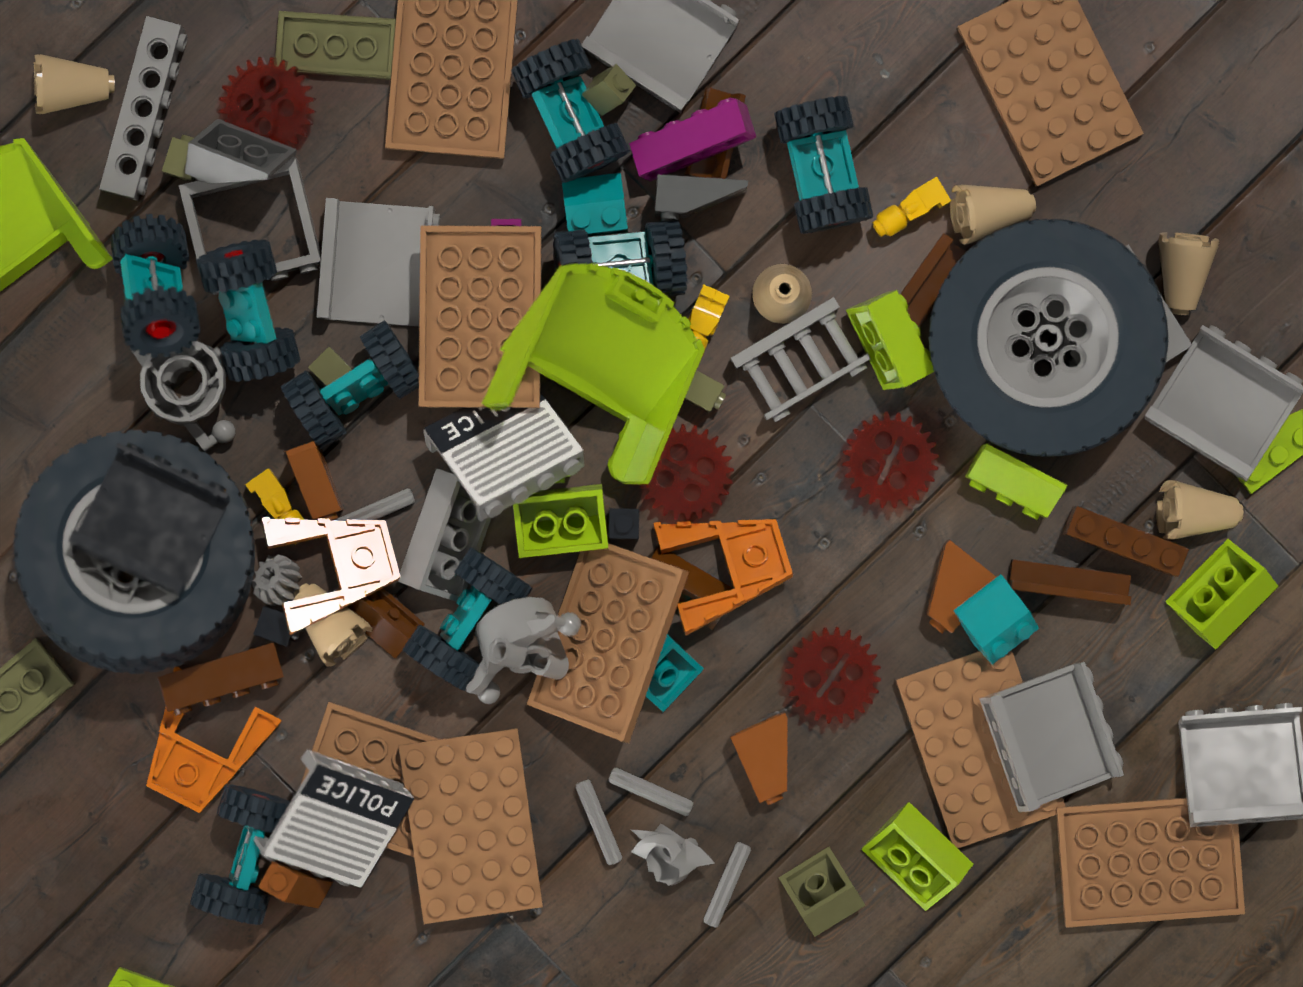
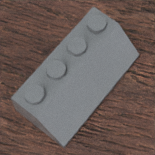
M436 468L399 573L400 579L398 582L457 602L461 593L467 589L468 582L459 577L454 571L470 547L480 552L491 518L489 517L480 522L477 505L454 474Z

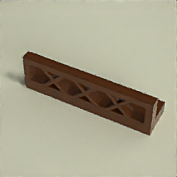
M1011 560L1008 584L1013 590L1131 605L1132 596H1128L1131 575Z

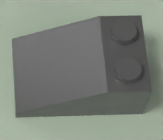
M217 119L188 143L185 174L195 177L198 181L210 184L268 179L296 155L297 149Z
M658 175L655 216L661 217V222L678 220L679 222V218H687L746 193L748 180Z

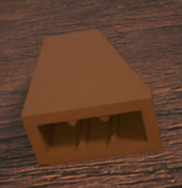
M313 441L286 451L312 520L330 519L331 521L339 518L337 512L343 511V507L323 450Z
M947 540L943 544L926 613L932 618L929 624L942 634L945 630L953 633L960 624L954 610L996 578L994 574L951 540Z
M781 712L730 735L759 802L766 801L767 805L783 799L782 793L787 791L788 718L785 712Z
M276 859L275 862L271 863L258 887L283 902L319 908L333 881L326 877H317L309 870L303 868L300 870L293 869L285 862Z

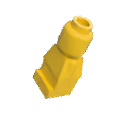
M935 177L914 189L898 206L891 205L879 212L876 220L872 222L873 227L880 237L884 235L893 236L905 229L907 222L926 215L936 205L942 208L950 203L951 199L938 177Z
M703 285L688 320L691 322L689 327L696 339L701 340L706 350L708 345L706 336L714 335L730 296Z
M270 468L245 484L251 493L256 491L262 505L275 519L300 518V520H304L298 510H292L286 489L283 488Z

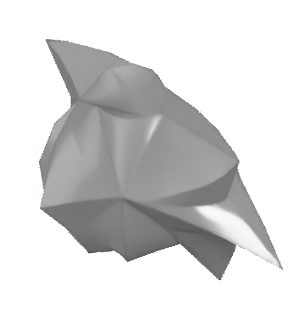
M661 823L655 831L631 830L642 839L634 847L632 853L647 860L648 872H653L658 882L667 883L668 886L675 885L686 879L689 873L696 867L714 864L713 860L698 847L696 839H684Z

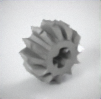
M268 555L266 562L259 561L260 568L258 571H254L256 578L252 581V586L255 588L253 594L270 606L283 605V603L287 602V599H294L293 593L295 590L301 589L297 584L303 578L299 573L300 567L283 555Z

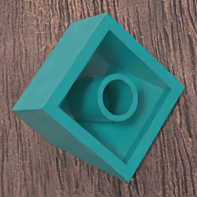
M621 173L582 177L562 183L568 231L585 229L588 237L628 232Z
M1001 574L954 610L955 615L973 645L992 665L1039 629L1028 608Z
M668 634L646 693V697L663 712L704 670Z

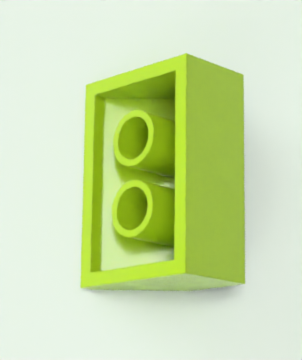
M897 290L885 292L846 309L866 354L870 357L869 361L883 390L906 387L934 372L931 353L928 349L924 348L919 338L921 336L917 324L911 321L907 312V302Z
M989 444L981 445L965 476L971 480L969 483L971 487L985 493L986 489L997 493L996 500L1010 507L1013 502L1024 507L1022 513L1035 520H1038L1040 516L1048 518L1067 487L1066 484Z
M602 484L542 490L530 495L522 503L513 504L519 558L609 548Z
M1227 539L1165 602L1187 625L1216 650L1278 588V584L1262 565L1231 540Z
M910 802L898 810L861 849L925 911L958 886L973 866V863Z

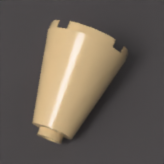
M43 54L34 56V94L37 96V104H35L36 114H46L109 99V93L115 92L114 75H109L108 69Z
M955 185L951 191L956 192L955 199H951L950 202L952 225L955 233L961 232L964 239H959V241L964 245L981 240L1004 227L1029 220L1033 212L1036 211L1035 198L1026 189Z
M1167 232L1159 233L1158 241L1165 303L1171 308L1173 314L1189 315V310H1196L1218 249L1219 240L1217 238H1214L1209 243V236L1175 233V238H1167Z
M777 264L768 267L760 273L754 283L752 297L755 308L764 318L774 323L785 324L796 320L807 311L811 303L812 289L808 278L801 270L791 265ZM784 285L788 287L790 292L786 295L780 293L779 286Z
M1175 480L1165 481L1159 492L1165 493L1163 501L1157 500L1156 519L1159 533H1165L1163 537L1165 540H1175L1234 528L1243 519V506L1239 504L1238 499Z
M305 583L300 586L301 589L294 592L295 598L293 601L327 594V592L316 584L308 585ZM348 607L305 628L322 662L327 667L336 665L333 659L339 656L343 660L349 657L367 640L366 630L372 632V627L369 623Z

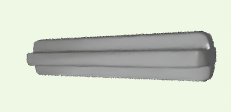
M404 489L333 521H346L347 519L376 520L413 504L415 498L410 489Z
M614 768L609 776L610 783L684 816H688L693 807L691 800L619 768Z
M588 779L577 783L576 790L607 864L613 865L620 862L622 855L591 781Z
M737 842L705 914L704 923L707 925L718 927L751 851V848L744 843Z

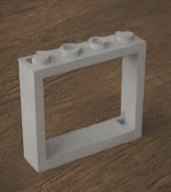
M296 157L291 158L268 179L216 184L195 181L179 185L196 258L206 254L193 198L290 174L310 255L275 263L277 274L272 276L271 281L288 278V272L299 270L300 274L318 270L317 265L321 264V252Z

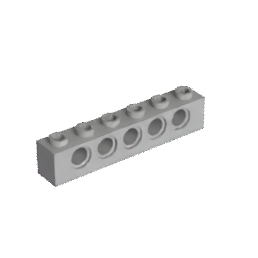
M146 16L99 188L103 192L136 201L139 200L140 195H145L148 186V178H145L147 167L153 166L156 156V149H153L155 138H160L164 127V121L161 120L163 109H168L171 102L172 92L168 91L171 80H176L180 64L176 63L179 51H184L187 43V34H184L185 29L179 24ZM160 45L167 46L168 54L166 57L155 59V48ZM151 74H159L160 83L155 88H148L146 86V79ZM145 102L151 103V114L146 117H140L138 114L139 106ZM136 131H143L145 136L143 143L133 146L130 142L131 135ZM127 160H135L137 164L135 172L130 175L124 174L122 170L123 164Z

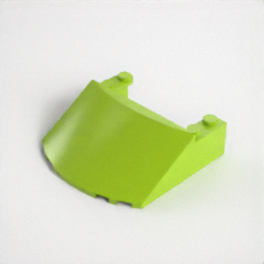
M24 138L13 139V143L0 146V291L67 241L71 243L82 261L89 268L98 269L110 262L113 258L94 233L88 221Z
M599 264L560 266L500 348L504 353L482 404L492 410L507 408L513 400L526 367L529 366L626 422L619 434V440L614 452L608 460V469L612 477L623 484H649L705 348L701 340L696 339L689 327L691 322L687 317H682L673 306L675 303L646 280L624 270L609 268Z

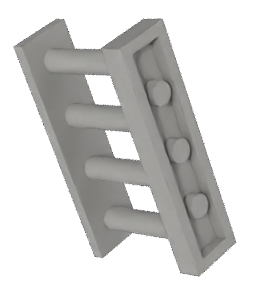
M834 297L730 359L736 370L740 367H743L744 371L748 370L769 405L771 411L764 415L766 421L770 418H773L775 422L790 414L788 408L848 372L853 377L867 368L865 362L870 360L869 355L866 354L861 358L857 357L835 320L837 317L835 311L840 307ZM818 321L821 325L826 326L848 363L846 367L834 374L809 334L811 332L809 326ZM792 336L796 341L799 339L822 378V381L809 389L806 388L783 349L786 347L783 342ZM767 351L770 356L774 355L797 396L783 404L779 401L758 365L760 361L757 357Z

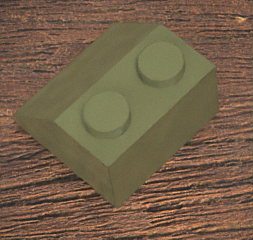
M827 847L779 877L814 937L866 906L830 847Z

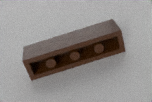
M1079 506L1072 507L1062 533L1068 537L1173 577H1179L1189 551L1188 548Z
M273 642L157 678L167 711L174 710L176 716L192 711V704L203 701V705L206 707L221 702L220 696L232 693L233 698L249 694V687L260 684L262 689L279 685L278 679L284 676Z

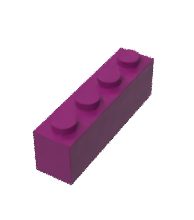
M727 98L720 101L717 107L710 110L701 109L693 112L691 118L683 121L669 122L664 126V129L657 132H645L638 136V140L629 144L639 176L651 182L657 179L658 175L670 174L757 137L747 105L738 99Z

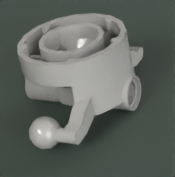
M192 341V346L189 349L182 347L183 352L176 354L175 351L170 352L171 356L164 357V354H158V358H154L148 353L145 356L139 355V350L133 352L143 367L140 373L141 392L147 405L160 421L165 419L174 424L185 426L204 451H207L218 442L228 443L234 438L235 427L230 421L220 420L216 422L210 436H207L197 422L209 416L221 403L226 389L227 373L221 351L218 347L213 349L203 343ZM196 366L202 374L203 382H200L199 388L194 394L181 396L182 398L179 399L169 385L171 383L175 384L181 373L193 371V367Z
M526 597L514 599L497 606L485 614L476 626L474 634L483 660L476 670L474 679L467 684L466 691L477 695L479 700L485 704L496 702L500 696V688L491 680L504 667L510 668L515 673L532 671V673L543 677L560 680L567 674L569 661L558 630L565 636L577 634L581 628L580 618L574 613H564L561 616H557L552 604L543 598Z

